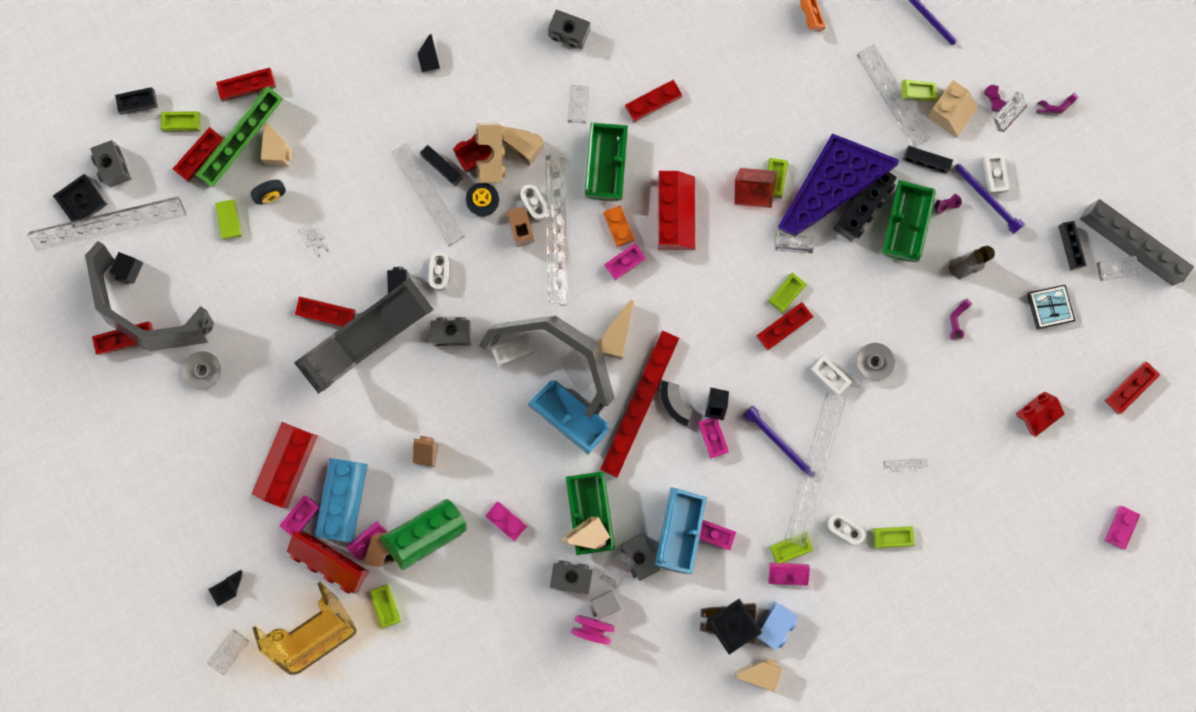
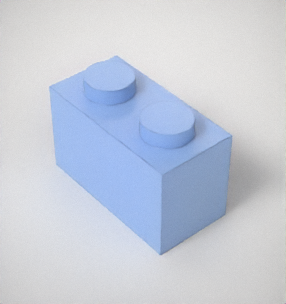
M774 601L759 625L762 633L757 638L775 650L778 647L782 648L787 640L785 636L788 631H792L797 625L796 619L798 616Z

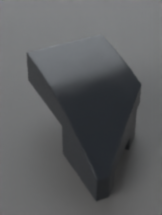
M429 34L417 53L422 72L440 68L432 34Z
M242 570L208 589L217 607L237 596L243 574Z

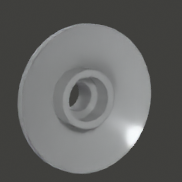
M869 343L858 352L856 365L863 377L872 381H880L892 373L895 359L892 351L887 346L881 343ZM872 359L876 360V366L871 365Z
M205 351L191 354L182 366L184 381L190 387L198 390L212 387L221 375L219 360L213 354ZM206 368V374L202 375V369Z

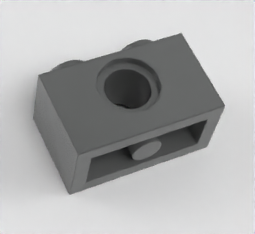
M557 9L548 27V37L556 42L562 41L575 49H583L590 32L589 21ZM571 29L573 32L566 33L565 30Z
M110 140L90 148L92 152L91 160L97 166V177L101 183L113 187L131 180L118 144Z
M438 317L436 321H431V344L433 346L471 345L470 320H466V317H455V320ZM455 327V334L452 336L447 335V329Z
M643 534L621 544L623 549L620 552L625 561L629 560L632 566L629 570L633 578L637 577L641 581L660 571V568L654 565L655 558ZM636 553L644 555V561L641 564H637L633 560Z
M558 560V563L553 564L550 588L589 594L593 569H589L587 564L578 563L576 567L570 566L569 561ZM567 572H576L577 579L574 582L568 581L566 579Z

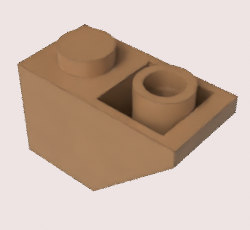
M525 207L506 211L516 246L520 247L534 243V235Z
M420 436V439L414 438L413 463L435 467L439 444L434 442L435 439L426 436Z
M388 532L372 536L364 560L366 565L381 567L396 562L379 539Z

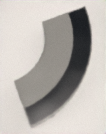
M661 380L660 400L665 411L673 421L687 428L693 409L686 406L681 400L679 394L680 385Z

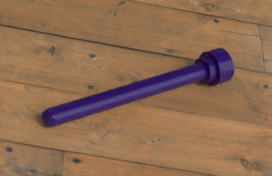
M908 0L949 44H956V38L919 0Z
M961 164L955 165V170L1008 223V230L1012 234H1015L1025 225L1021 219L1013 218Z
M754 405L742 415L747 421L754 422L809 478L814 477L813 470L759 417L760 414Z

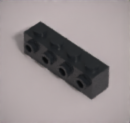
M888 172L859 192L833 230L851 242L855 238L859 239L865 231L862 227L865 223L869 224L874 218L875 214L873 212L876 207L880 209L885 202L883 198L885 194H890L895 188L896 184H894V181L897 177Z

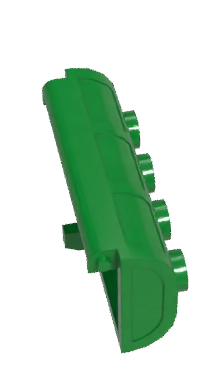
M591 122L585 183L586 198L600 201L622 200L628 125Z
M898 180L882 249L884 256L905 262L920 261L936 189Z
M604 471L567 476L566 484L572 528H576L591 516L598 517L610 536L606 540V544L599 549L575 545L576 555L615 550Z
M444 499L382 535L379 539L397 562L400 569L406 570L466 532L467 527L465 519L450 500Z

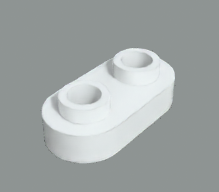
M531 184L525 185L520 192L524 205L534 220H544L548 215L547 204L536 186ZM532 193L534 196L528 198L527 194ZM541 209L543 212L541 214H537L536 210Z
M443 252L434 253L430 258L428 282L434 290L438 291L447 287L450 261ZM439 260L444 261L441 266L437 265ZM438 278L442 279L440 284H436Z
M840 514L832 515L828 519V529L846 542L858 545L864 541V529ZM836 520L840 522L838 528L834 526ZM852 531H855L857 534L855 538L851 537Z

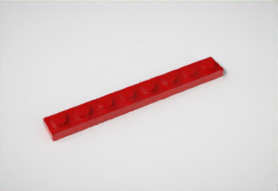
M662 330L600 468L601 471L618 478L680 339L679 337Z

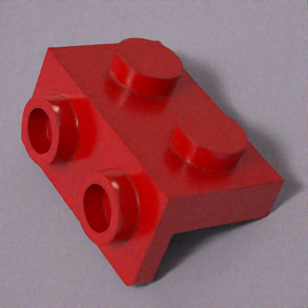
M476 134L467 141L457 143L453 148L455 156L465 173L477 168L476 161H485L491 155L489 145H479L476 142Z
M1043 392L1019 410L1016 415L1024 420L1030 435L1036 437L1064 416L1065 413L1057 397Z

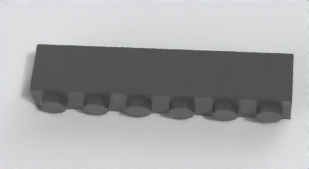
M1101 199L1090 204L1079 219L1171 286L1184 282L1194 268L1192 264Z

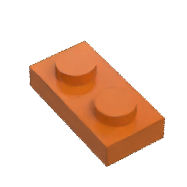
M800 0V6L806 15V23L810 30H824L826 26L817 0Z
M621 205L603 212L617 248L634 241Z

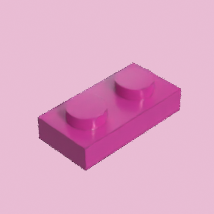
M634 243L604 264V266L616 281L645 261L646 257L636 243Z
M708 418L697 422L710 459L729 453L718 419Z
M304 495L279 526L292 536L295 531H302L319 511L320 506L310 497Z
M498 501L485 515L487 519L514 542L527 528L526 524Z
M1119 506L1104 541L1122 550H1126L1141 514L1124 506Z
M703 520L699 540L731 550L736 531Z
M376 521L346 547L349 552L361 561L366 557L372 536L388 531Z
M769 563L768 583L808 586L809 564Z

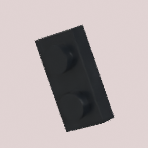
M152 87L115 95L118 113L121 115L158 107L155 90Z

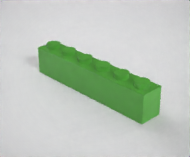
M265 87L195 175L209 186L214 187L282 102L283 98L270 87Z

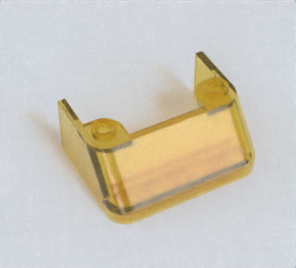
M321 581L317 583L322 595L318 601L321 611L291 632L278 628L266 634L257 626L252 628L259 652L289 675L301 673L356 634L354 622L337 596Z

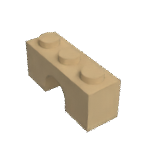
M476 123V142L479 145H489L491 148V155L487 160L476 161L477 181L479 183L502 182V177H505V166H502V158H505V148L502 147L505 130L500 123Z

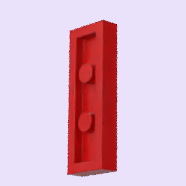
M270 67L216 82L222 102L260 92L267 86L270 88L277 87L273 71Z
M673 79L625 104V109L634 123L682 98V93Z
M209 127L172 169L189 183L224 138Z
M301 296L298 298L295 311L297 316L339 326H345L353 320L356 313L355 309Z
M801 302L756 335V337L768 351L814 316L804 303Z
M149 321L136 324L142 330H153L152 323ZM118 330L92 336L96 355H103L140 345Z
M1145 361L1104 401L1117 414H1122L1160 374Z

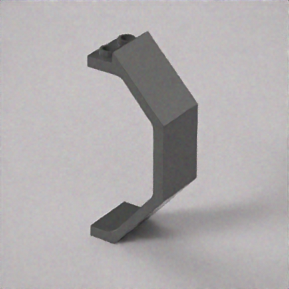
M99 241L85 254L95 309L107 324L149 351L208 343L205 335L212 331L214 322L208 311L201 306L183 326L148 331L142 330L111 309L104 279V273L114 262V258L106 246Z
M408 278L295 361L294 364L319 394L362 360L434 309L413 281Z
M556 315L499 323L488 329L479 346L486 350L496 344L502 334L546 330L583 354L588 360L596 387V396L584 413L586 416L591 418L594 414L598 415L604 406L608 407L615 398L601 345Z

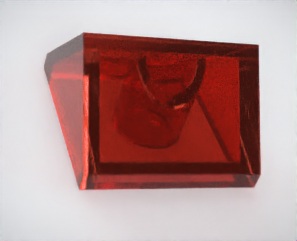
M740 168L735 178L734 204L772 208L778 172Z

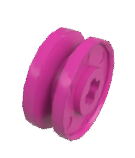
M575 616V621L582 624V627H572L571 634L592 642L605 645L611 644L612 639L604 635V633L614 632V625L587 616Z

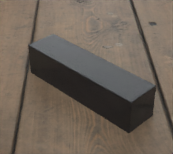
M429 145L420 152L421 157L452 185L456 186L463 179L462 175Z
M909 145L905 149L902 160L945 174L950 171L953 159Z
M1075 221L1060 224L1058 228L1070 270L1087 266Z

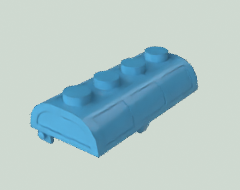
M556 380L550 381L528 404L531 409L587 455L592 452L610 430L609 424L599 415L594 414L591 418L586 416L584 413L588 406Z
M329 458L314 536L346 542L354 540L368 464Z
M674 487L670 488L654 564L656 567L683 574L693 573L707 497Z

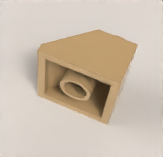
M953 80L926 117L957 138L978 107L969 90Z

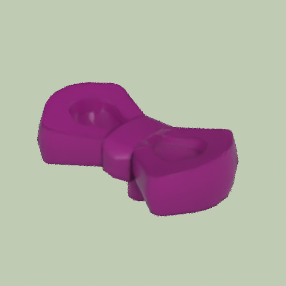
M990 85L985 89L984 95L990 99L992 111H1002L1007 103L1000 99L998 94L999 86Z
M954 194L950 199L937 200L934 209L938 214H942L949 208H959L962 204V199L959 195Z

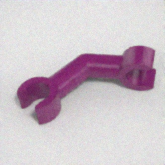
M1075 93L1071 94L1060 106L1049 105L1048 102L1041 100L1037 104L1042 105L1044 110L1038 109L1036 113L1050 112L1062 114L1079 96Z
M968 298L964 299L950 314L951 340H955V332L960 334V339L964 338V332L960 329L958 317L972 305Z

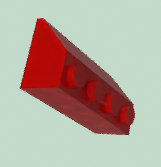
M659 170L658 250H695V176L680 171Z
M281 422L251 494L280 508H288L318 435Z
M295 531L292 534L287 552L291 554V559L298 563L304 562L308 565L307 569L314 573L320 572L324 575L323 578L332 584L336 582L341 586L340 589L347 594L358 592L370 571L306 531Z

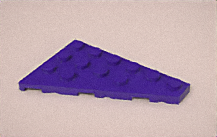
M832 133L781 220L778 229L794 237L798 236L897 167L899 159Z

